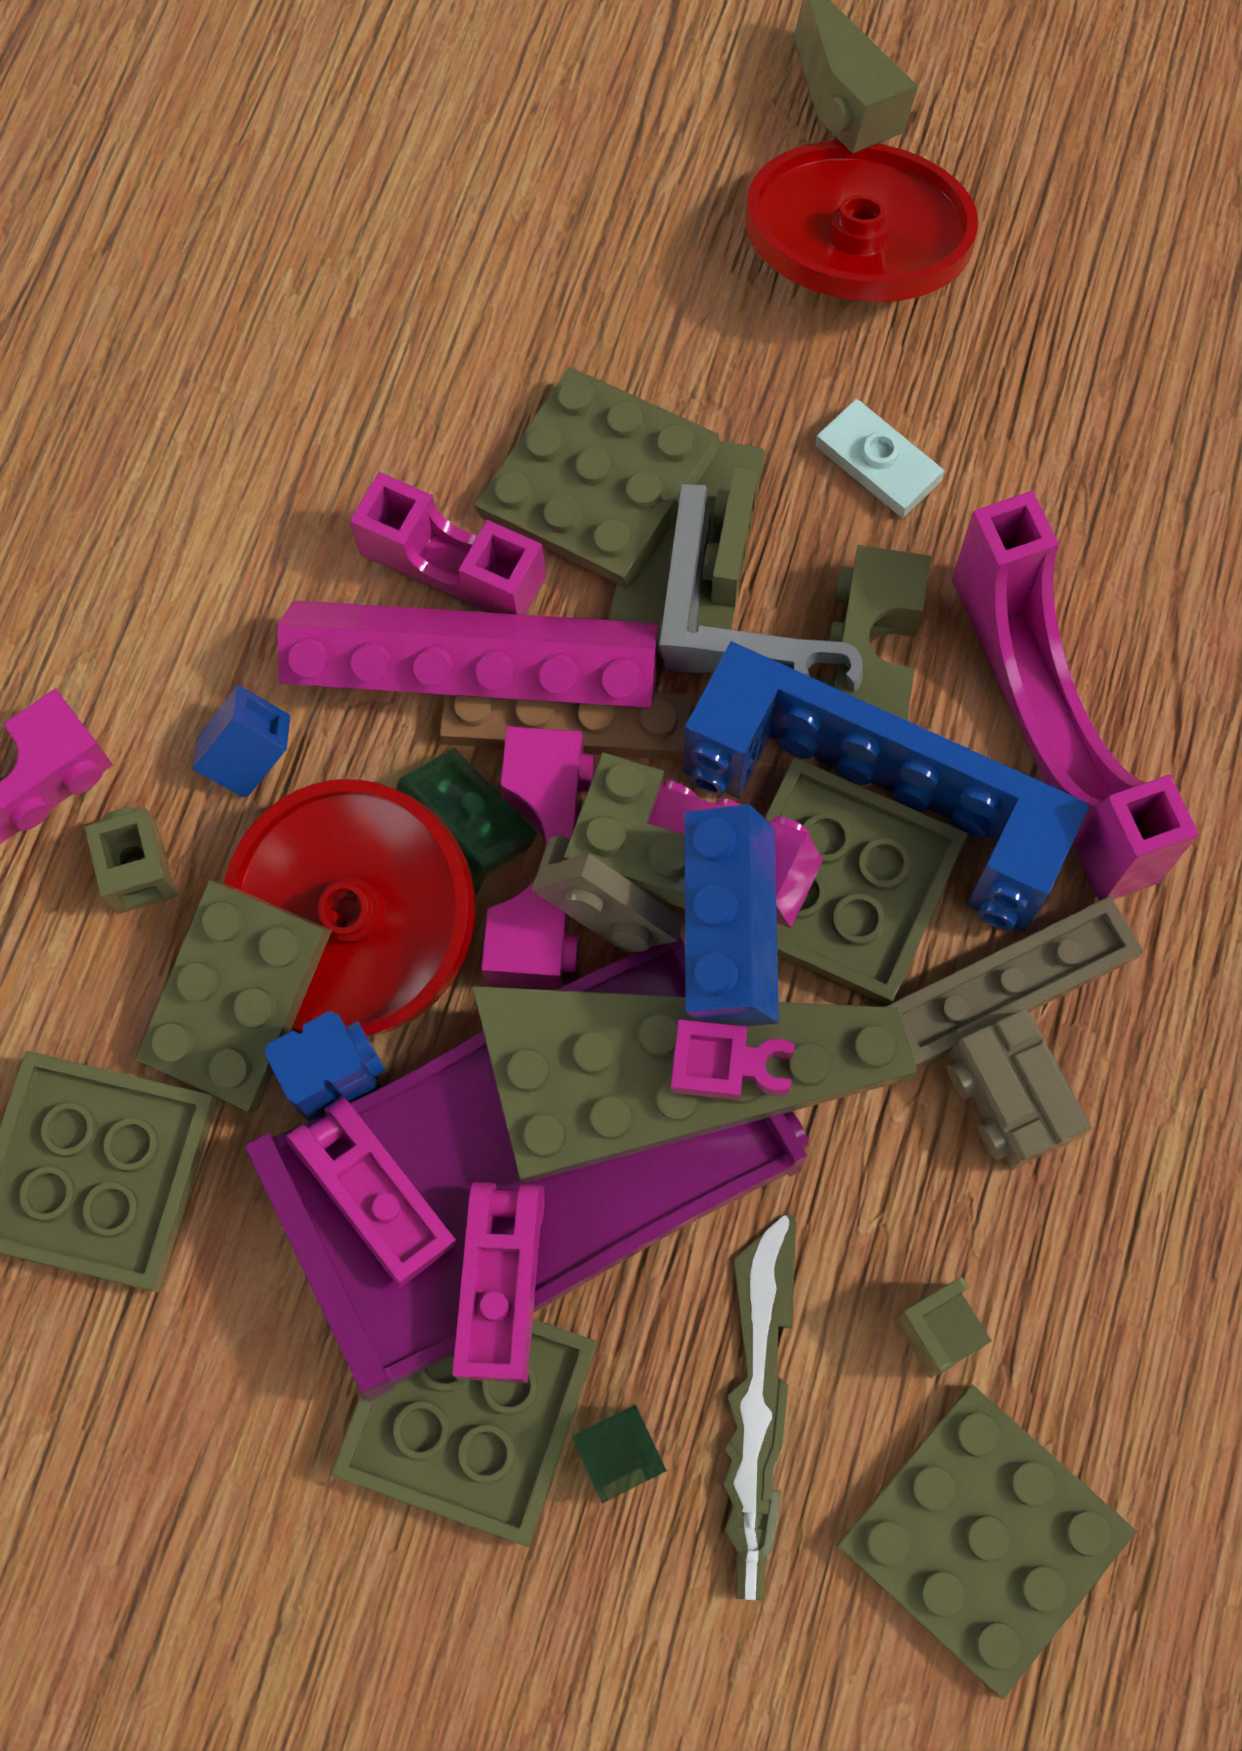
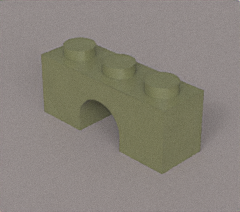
M857 545L853 568L841 566L835 602L844 603L847 606L844 622L832 621L829 641L845 642L851 644L859 651L863 661V680L859 689L854 693L847 685L846 674L850 669L846 665L837 664L836 677H824L823 683L904 720H908L915 668L884 661L874 652L870 643L874 639L887 634L916 636L924 608L930 555Z

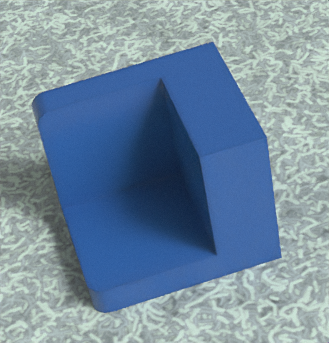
M237 684L200 732L197 740L193 770L242 797H248L287 750L290 714Z

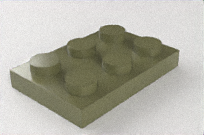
M209 879L135 1060L248 1112L258 1110L273 1074V1070L264 1054L266 1052V1044L291 1031L332 930L223 882Z

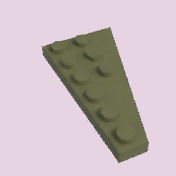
M472 986L522 1184L915 1078L918 1073L898 1008L779 1002V1024L744 1026L748 1027L746 1047L758 1048L762 1043L770 1039H785L795 1044L793 1059L774 1057L765 1064L766 1071L772 1077L792 1080L789 1094L771 1096L759 1090L754 1082L742 1081L740 1100L671 1093L678 1020L702 1022L686 1013V997Z

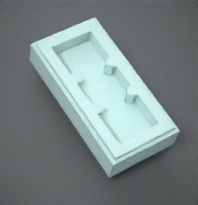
M857 398L816 437L815 447L902 519L943 479L945 472L943 468Z

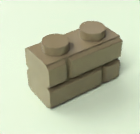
M1028 1009L1019 1011L992 1026H987L956 1042L949 1054L953 1062L947 1065V1070L954 1088L965 1101L973 1097L985 1120L978 1124L979 1133L985 1147L995 1160L1004 1157L1011 1171L1079 1139L1092 1128Z

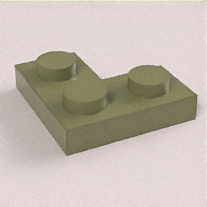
M603 752L563 861L590 853L657 900L685 908V835L648 824L662 786L664 770Z

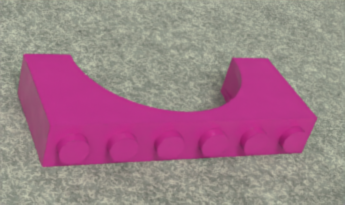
M1032 490L973 511L951 581L1044 782L1090 803V807L1077 832L1073 845L1099 901L1109 896L1115 900L1159 884L1197 838L1199 833L1171 775L1169 774L1147 783L1131 775L1107 749L1084 709L1067 665L1056 619L1053 576L1059 543Z

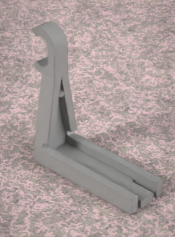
M682 484L659 644L666 671L714 673L730 641L807 676H809V667L815 663L846 665L850 669L846 674L847 685L855 693L863 680V661L859 651L851 644L836 641L794 639L701 625L698 626V631L696 632L711 510L705 509L706 485Z

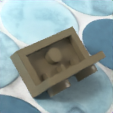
M557 835L549 839L531 890L532 892L625 953L643 952L651 947L678 941L684 921L682 916L590 853L563 861L570 840L564 835Z

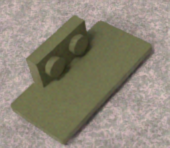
M720 441L721 448L696 484L706 485L705 509L711 510L696 632L699 625L732 629L765 457L763 448ZM677 515L629 588L627 589L616 584L609 620L659 623L657 656L662 657L659 644Z

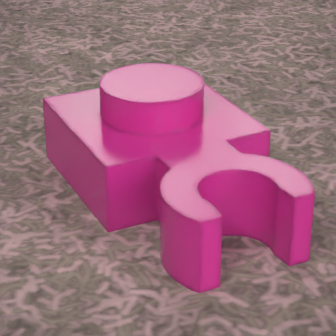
M678 1020L671 1093L740 1100L742 1081L754 1082L757 1088L765 1094L771 1096L787 1095L790 1093L792 1080L772 1077L766 1071L765 1064L774 1057L793 1059L795 1044L785 1039H770L762 1043L758 1048L746 1047L748 1027Z

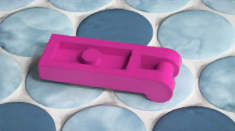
M341 1096L324 1109L326 1116L309 1128L304 1124L300 1125L287 1134L285 1138L297 1158L310 1170L392 1280L401 1288L455 1247L456 1239L351 1104ZM343 1137L352 1148L333 1161L325 1149Z
M473 1182L471 1186L452 1376L457 1379L528 1383L540 1226L543 1221L545 1204L543 1185L520 1184L518 1191L497 1190L495 1183ZM495 1218H515L514 1235L492 1234Z

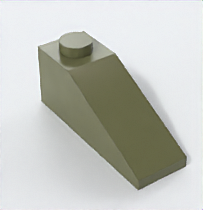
M802 0L794 39L818 119L852 154L903 134L918 86L830 0Z

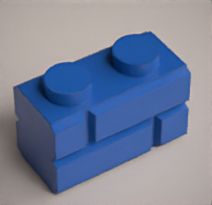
M328 1011L304 1024L303 1033L298 1034L293 1030L266 1044V1052L264 1053L288 1101L308 1122L326 1115L324 1109L341 1096L349 1103H352L380 1089L381 1087L375 1076L386 1071L359 1021L346 1026L340 1016L332 1011Z

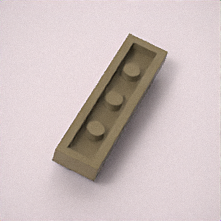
M1109 896L886 1007L898 1008L911 1052L918 1068L950 1052L956 1042L987 1026H992L998 1021L1024 1009H1028L1031 1012L1137 959L1144 951L1113 899Z

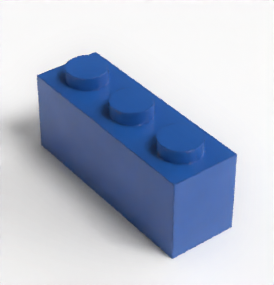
M750 804L684 812L686 1013L707 1023L735 1026L779 1024L775 828Z

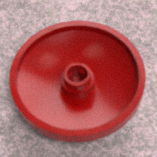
M840 140L800 146L786 151L766 163L756 174L750 185L745 213V226L751 244L761 258L775 271L796 284L818 293L864 302H891L912 299L934 292L949 284L960 275L970 261L979 223L978 213L969 193L956 178L935 163L909 151L879 143L852 154Z
M357 779L328 780L303 787L281 798L260 815L247 830L230 860L225 875V884L332 930L292 1028L302 1032L304 1024L328 1011H332L336 1015L338 1014L346 1026L359 1021L368 1037L398 1029L419 1017L440 999L457 976L471 942L475 918V896L471 873L459 843L444 822L427 806L414 797L376 782Z

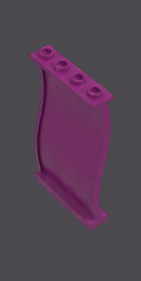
M679 935L676 942L651 947L643 952H636L577 979L556 991L686 997L685 944ZM484 1031L413 1072L350 1103L456 1239L455 1247L401 1288L392 1280L310 1170L294 1154L285 1138L294 1129L277 1136H271L270 1133H267L244 1145L358 1387L369 1402L394 1389L393 1386L454 1355L471 1186L473 1182L495 1183L497 1190L518 1191L520 1184H522ZM791 1111L524 1183L543 1185L545 1197L544 1216L540 1226L533 1313L703 1216L787 1174L790 1177L800 1172L807 1157L804 1148L809 1146V1141L796 1115ZM324 1116L312 1120L308 1123H305L304 1125L307 1128H309L317 1121L322 1119ZM341 1137L327 1147L325 1151L335 1161L350 1150L352 1146ZM496 1217L492 1234L514 1235L515 1218Z

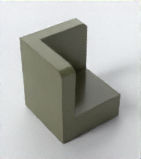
M962 1276L894 1318L930 1378L942 1374L957 1362L992 1341L962 1294L969 1289Z

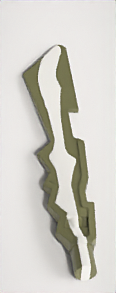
M791 1215L782 1216L734 1258L748 1376L747 1379L727 1395L737 1429L724 1449L732 1460L723 1485L734 1507L725 1530L737 1550L736 1599L764 1601L765 1567L767 1556L773 1550L781 1490H772L773 1470L783 1445L788 1384L777 1376L778 1327L792 1329L796 1220Z

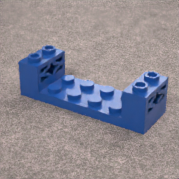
M730 641L685 726L683 773L690 776V781L696 787L709 794L721 796L725 792L739 799L772 737L779 740V744L784 750L796 757L803 759L816 757L835 766L838 774L848 781L859 785L872 783L892 792V796L900 804L921 812L929 809L950 819L953 827L969 833L968 836L975 838L987 836L996 840L994 848L966 905L978 910L977 914L984 922L1002 930H1013V928H1016L1023 932L1026 931L1048 897L1090 807V803Z

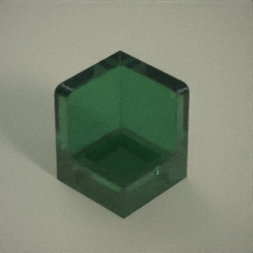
M636 1404L572 1436L602 1504L667 1472Z

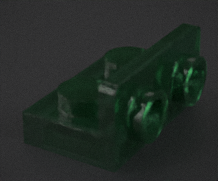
M455 747L399 778L396 790L414 797L427 806L444 822L454 835L467 860L473 882L474 896L479 893L486 875L530 848L537 835V832Z

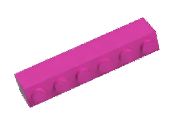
M294 600L277 624L279 684L652 708L657 672L659 623Z

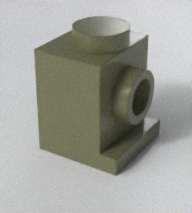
M134 808L117 809L105 814L102 817V821L84 826L100 895L117 914L178 897L159 825L146 808L141 810ZM135 854H143L145 856L143 859L127 863L128 859Z

